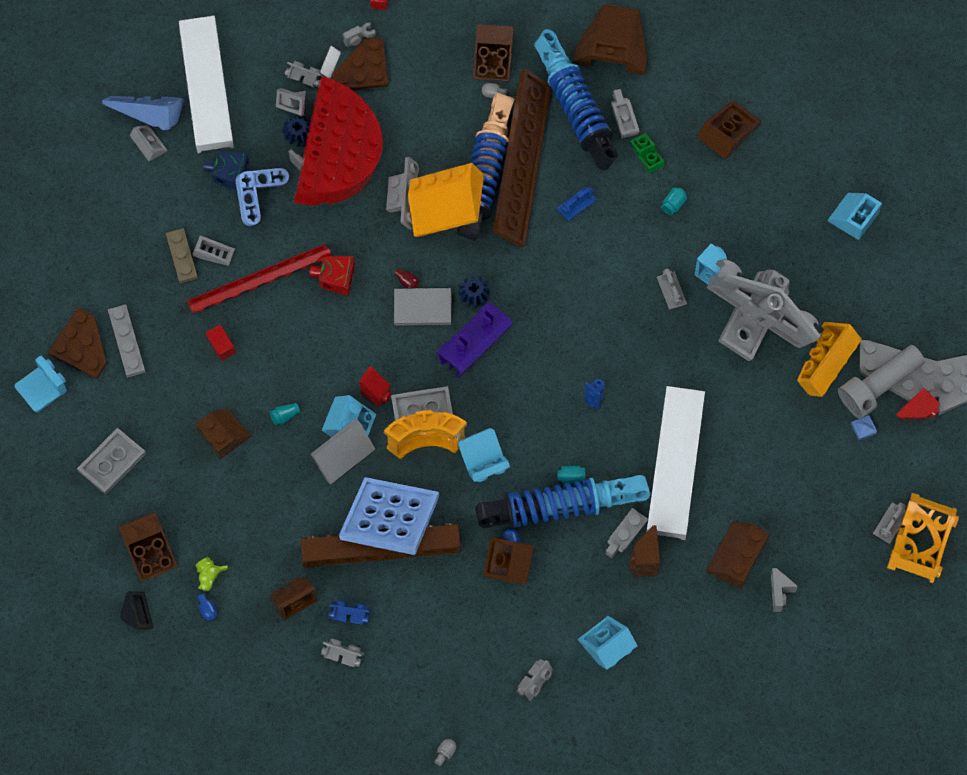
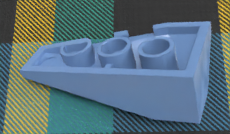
M110 96L102 100V104L151 126L160 127L161 130H168L178 123L184 105V98L161 97V99L151 101V97L137 98L134 101L132 96Z

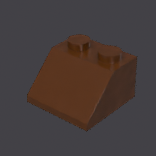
M229 409L210 412L195 423L197 432L220 459L251 438V435Z
M657 525L652 526L634 545V551L630 552L629 568L630 571H634V577L658 576L660 560Z
M491 537L483 576L526 585L534 546Z
M305 576L301 579L296 578L292 580L285 588L276 589L270 596L271 602L282 621L317 602L315 588Z

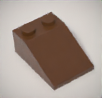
M731 101L704 123L697 138L717 152L718 155L727 159L760 125L761 121L736 102Z

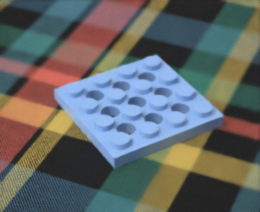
M364 477L339 534L340 540L416 555L439 499V492ZM376 496H381L380 499H373ZM396 499L400 500L398 503H392ZM413 503L419 504V505L416 506V507H411V506H410V505H412ZM370 510L376 511V512H374V513H372V514L366 513V512H369ZM388 514H393V515H394L393 517H390V518L385 517V516H387ZM407 518L413 519L411 521H404ZM364 524L369 525L367 528H361ZM383 528L388 529L386 532L379 531ZM401 532L407 533V534L404 535V536H399V535H397V534H400Z

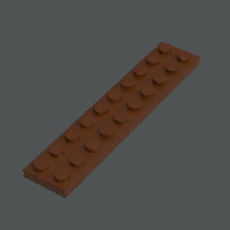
M526 69L520 73L493 233L518 247H523L526 243L551 94V86H549L548 82Z

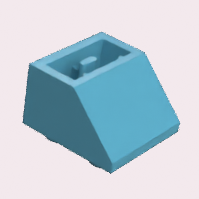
M847 193L829 217L828 222L860 240L878 216L882 203L866 193Z
M350 395L338 396L334 398L322 431L333 437L354 419H357L368 435L376 413Z

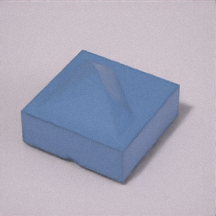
M869 415L863 419L851 422L858 440L877 434V430Z

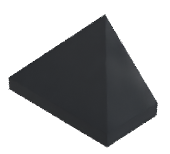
M128 591L120 615L121 620L135 629H153L145 593Z

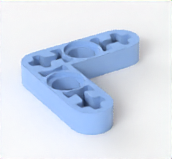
M285 169L247 171L237 176L236 186L241 218L245 225L253 226L260 221L256 189L286 184L289 180V174ZM260 174L266 176L267 181L265 184L259 182L258 176ZM278 174H279L280 176H283V179H282V180H280V179H273V180H272V177H274V176H276V175H278ZM244 176H245V179H248V180H249L248 183L242 182V179L244 178ZM245 194L251 195V204H247L244 201ZM251 213V216H254L255 219H248V215Z

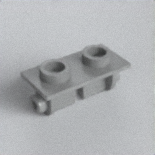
M294 61L293 64L287 62L291 66L290 69L287 68L285 71V75L288 78L300 82L302 76H305L302 83L313 88L315 86L318 87L319 78L323 76L320 74V70L310 67V70L303 68L304 64Z
M670 269L663 270V274L657 276V280L669 310L687 305L675 271L672 272Z
M892 502L873 534L890 544L901 527L906 506L903 503L896 505Z
M330 638V641L323 642V644L327 645V648L323 647L321 651L324 658L338 662L340 655H342L341 663L354 668L355 666H360L361 659L358 658L363 656L364 653L360 652L359 647L353 645L345 647L341 645V641Z
M540 659L534 663L528 672L533 677L525 676L517 686V692L523 696L525 694L529 701L538 695L541 686L551 677L553 669L547 660L544 662Z

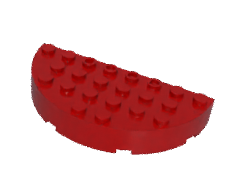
M324 76L321 77L316 92L294 203L303 205H318L319 203H328L330 205L355 196L371 180L382 153L381 128L368 104L347 86Z

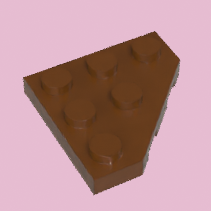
M383 37L364 39L332 73L333 80L347 86L351 90L388 87Z
M78 307L48 351V354L98 379L107 362L96 319L93 314Z

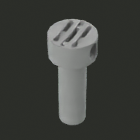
M909 345L862 381L857 377L851 378L838 388V394L850 412L856 418L863 419L877 408L876 398L924 364V357L914 345Z

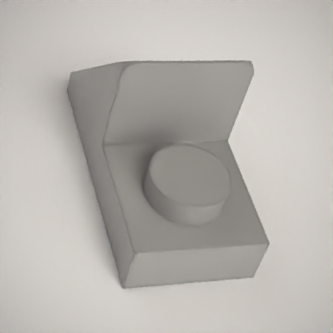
M283 88L277 89L276 107L303 116L306 91L294 93Z
M772 568L773 612H781L783 606L786 605V594L782 593L796 592L797 585L777 568Z

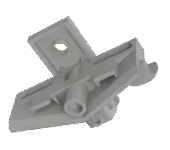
M726 259L716 262L720 270L718 274L711 278L707 288L735 306L718 340L720 343L747 361H751L767 329H770L798 348L819 339L820 334L815 329L818 327L817 319L812 314L799 310L788 297L789 279L775 270H765L757 272L754 280H749L741 277L742 271L735 263ZM740 330L745 331L747 336L745 340L740 337Z

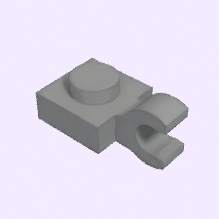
M370 23L364 24L361 28L357 26L343 33L344 43L347 47L351 45L356 46L363 40V37L373 38L376 35L375 30L367 31L371 28Z

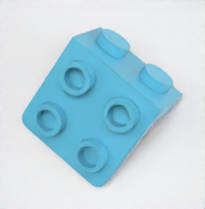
M42 355L35 359L38 368L15 384L16 390L34 412L41 411L67 392L64 384L66 382L65 378L60 372L56 374L53 370L55 367L49 359L45 360Z
M492 428L463 438L458 442L468 474L474 482H482L488 479V476L502 474L507 468H510L509 462L503 456L495 431Z

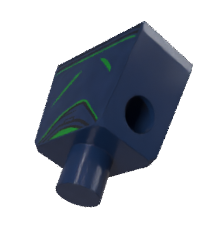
M219 152L216 161L205 160L204 171L212 172L214 183L237 191L236 178L239 174L247 172L250 162L248 153Z

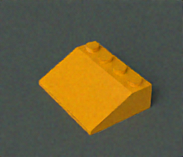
M473 163L410 179L408 198L415 237L478 222L484 174Z

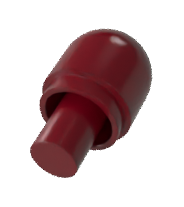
M400 269L396 270L395 275L400 278L399 282L407 289H416L418 287L419 280L411 272L406 271L404 273Z

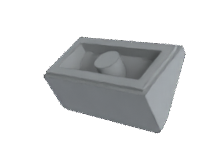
M148 124L133 128L130 137L149 162L167 152L165 146Z

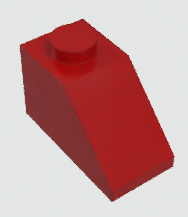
M369 367L359 381L361 396L381 407L383 403H387L391 398L390 384L372 367Z
M923 388L896 414V417L907 420L934 418L940 412L938 409L940 403Z

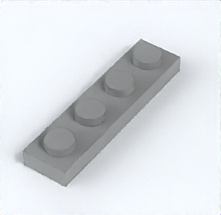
M126 304L108 309L127 378L146 373Z

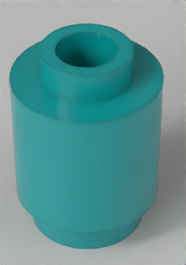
M672 188L662 201L661 209L668 215L677 213L687 200L686 192L681 188Z
M561 466V470H557L558 482H561L562 485L565 483L573 485L575 481L582 483V480H585V467Z

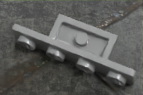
M406 157L404 173L389 177L386 210L388 212L401 211V224L412 230L408 192L410 179L418 177L419 166L413 159Z

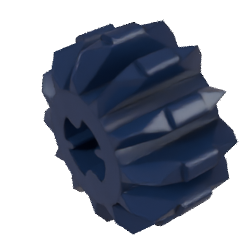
M299 115L295 119L290 116V121H285L282 128L285 141L288 140L290 145L295 142L297 147L299 142L305 145L310 121H307L306 117L300 119Z
M472 275L471 280L465 277L464 283H460V289L458 290L461 302H466L467 307L472 303L475 309L477 303L483 306L484 301L489 300L490 288L487 287L488 282H482L481 276L475 279Z

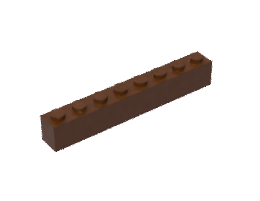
M445 523L442 526L436 527L428 525L416 555L340 540V536L335 534H329L321 538L308 536L305 539H301L304 568L461 553L458 524L454 525L453 523ZM401 532L400 534H397V535H399V536H404V535H406L407 533Z

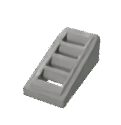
M200 235L192 256L229 266L235 249ZM202 245L206 246L204 251L201 250ZM210 247L213 248L212 253L208 252ZM217 249L221 250L219 256L215 255ZM224 251H227L226 258H222Z

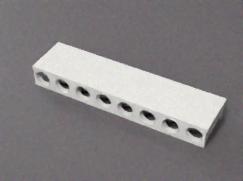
M215 16L179 21L197 153L226 147L234 148Z
M669 386L666 388L647 531L652 526L657 525V535L681 538V540L686 538L705 391Z

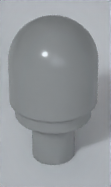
M486 83L482 87V94L485 97L494 98L496 92L507 96V89L500 88V85Z
M451 739L443 740L436 753L438 756L434 762L441 766L445 760H449L456 751V743Z

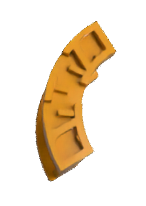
M432 410L418 411L415 414L403 416L384 430V434L388 438L387 450L399 459H402L406 454L417 448L426 446L442 447L457 453L459 450L458 442L466 438L465 427L467 422L453 414L432 412Z
M912 493L901 524L904 528H899L887 568L894 571L896 568L928 578L930 579L929 582L933 583L935 577L939 578L943 567L940 566L944 548L951 528L956 527L959 516H956V508L941 505ZM918 505H921V506L930 508V509H932V510L930 511L929 514H927V513H926L921 507H919ZM935 511L948 515L945 524L939 523V519L942 516H938L932 521L931 517ZM921 520L923 521V524L918 528L912 525L913 521H917L918 525ZM927 526L934 545L928 550L917 553L916 544L906 535L917 534ZM945 531L941 541L939 532ZM906 545H909V546L912 547L913 554H910V553H911V549H910V550H906V549H905V546H906ZM938 551L936 559H934L931 555ZM929 562L932 567H927L925 563Z

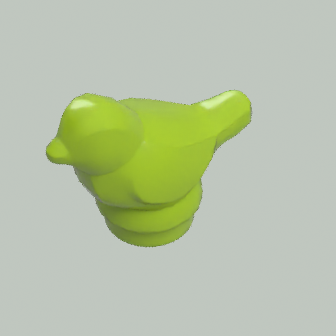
M209 557L199 561L196 564L197 572L200 573L198 577L200 582L199 589L209 591L219 573L228 570V566H216Z

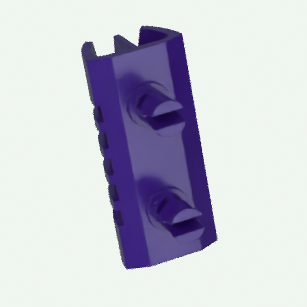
M487 302L477 312V315L473 316L471 321L458 331L456 336L453 335L451 340L447 341L436 352L440 364L443 365L448 362V370L450 371L455 367L459 371L455 376L456 378L460 377L513 325L512 320L495 305Z

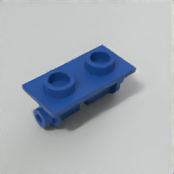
M584 187L557 207V210L570 221L597 199L592 195L593 190L591 187Z
M596 379L591 385L587 382L585 383V402L588 406L595 407L598 410L603 399V380Z
M335 600V603L329 605L334 607L333 610L329 611V617L332 620L346 622L347 615H351L350 623L364 625V623L368 624L369 616L366 615V612L369 613L371 609H367L365 604L355 603L354 607L348 606L346 601Z

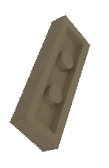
M184 228L166 233L179 283L198 279Z

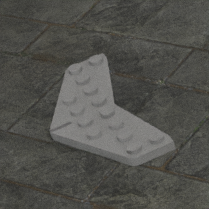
M861 340L859 343L860 373L865 377L869 376L902 350L873 341ZM967 355L941 361L924 358V364L889 389L910 401L919 391L925 388L935 399H938L940 403L938 415H941L967 403Z

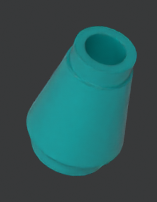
M297 403L278 406L270 411V416L275 425H282L299 414L300 409Z

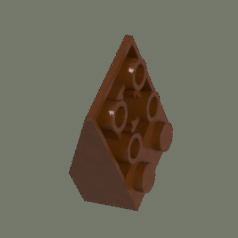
M477 24L473 79L509 81L513 27Z
M155 511L118 525L141 582L178 567Z

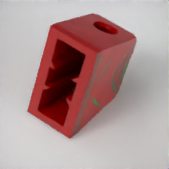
M354 256L324 257L322 267L311 265L310 277L319 278L320 288L349 296L355 267Z

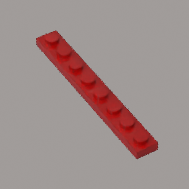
M325 244L191 298L187 300V304L192 312H201L209 305H218L226 298H235L243 291L254 290L258 288V285L271 283L280 276H288L294 270L308 268L311 263L316 261L322 262L324 257L331 256V252Z

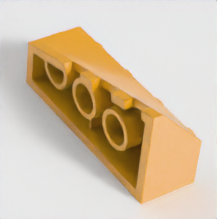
M823 323L822 328L824 330L822 334L820 333L819 339L816 340V347L811 349L809 353L811 358L805 362L797 379L798 383L810 396L822 397L827 392L831 383L836 379L838 373L862 340L850 324Z

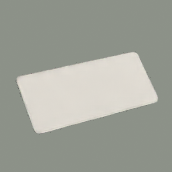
M332 46L320 71L327 78H331L341 53Z

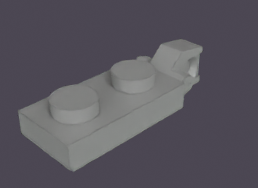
M621 89L614 90V101H611L621 138L638 135L639 128L630 100L627 98L623 99Z
M632 508L608 540L610 546L606 550V555L613 558L617 551L622 553L626 550L648 522V518Z

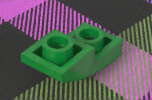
M646 133L630 140L632 148L648 173H652L665 166V161L655 150V144Z

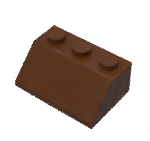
M732 522L706 572L742 589L768 541L770 533L753 524Z

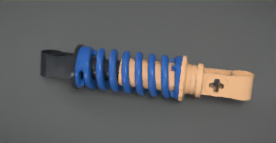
M496 92L493 98L488 121L483 124V130L476 133V145L471 155L470 163H473L484 174L478 222L459 226L457 230V235L473 241L478 236L481 220L489 219L491 216L490 207L493 205L492 199L495 197L494 190L498 186L499 173L502 171L501 165L504 163L503 156L506 155L509 139L507 137L508 128L506 125L514 98Z

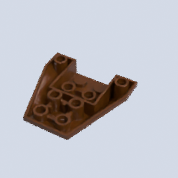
M603 4L577 44L573 64L591 66L592 59L625 64L627 65L626 72L644 75L647 53L639 9Z

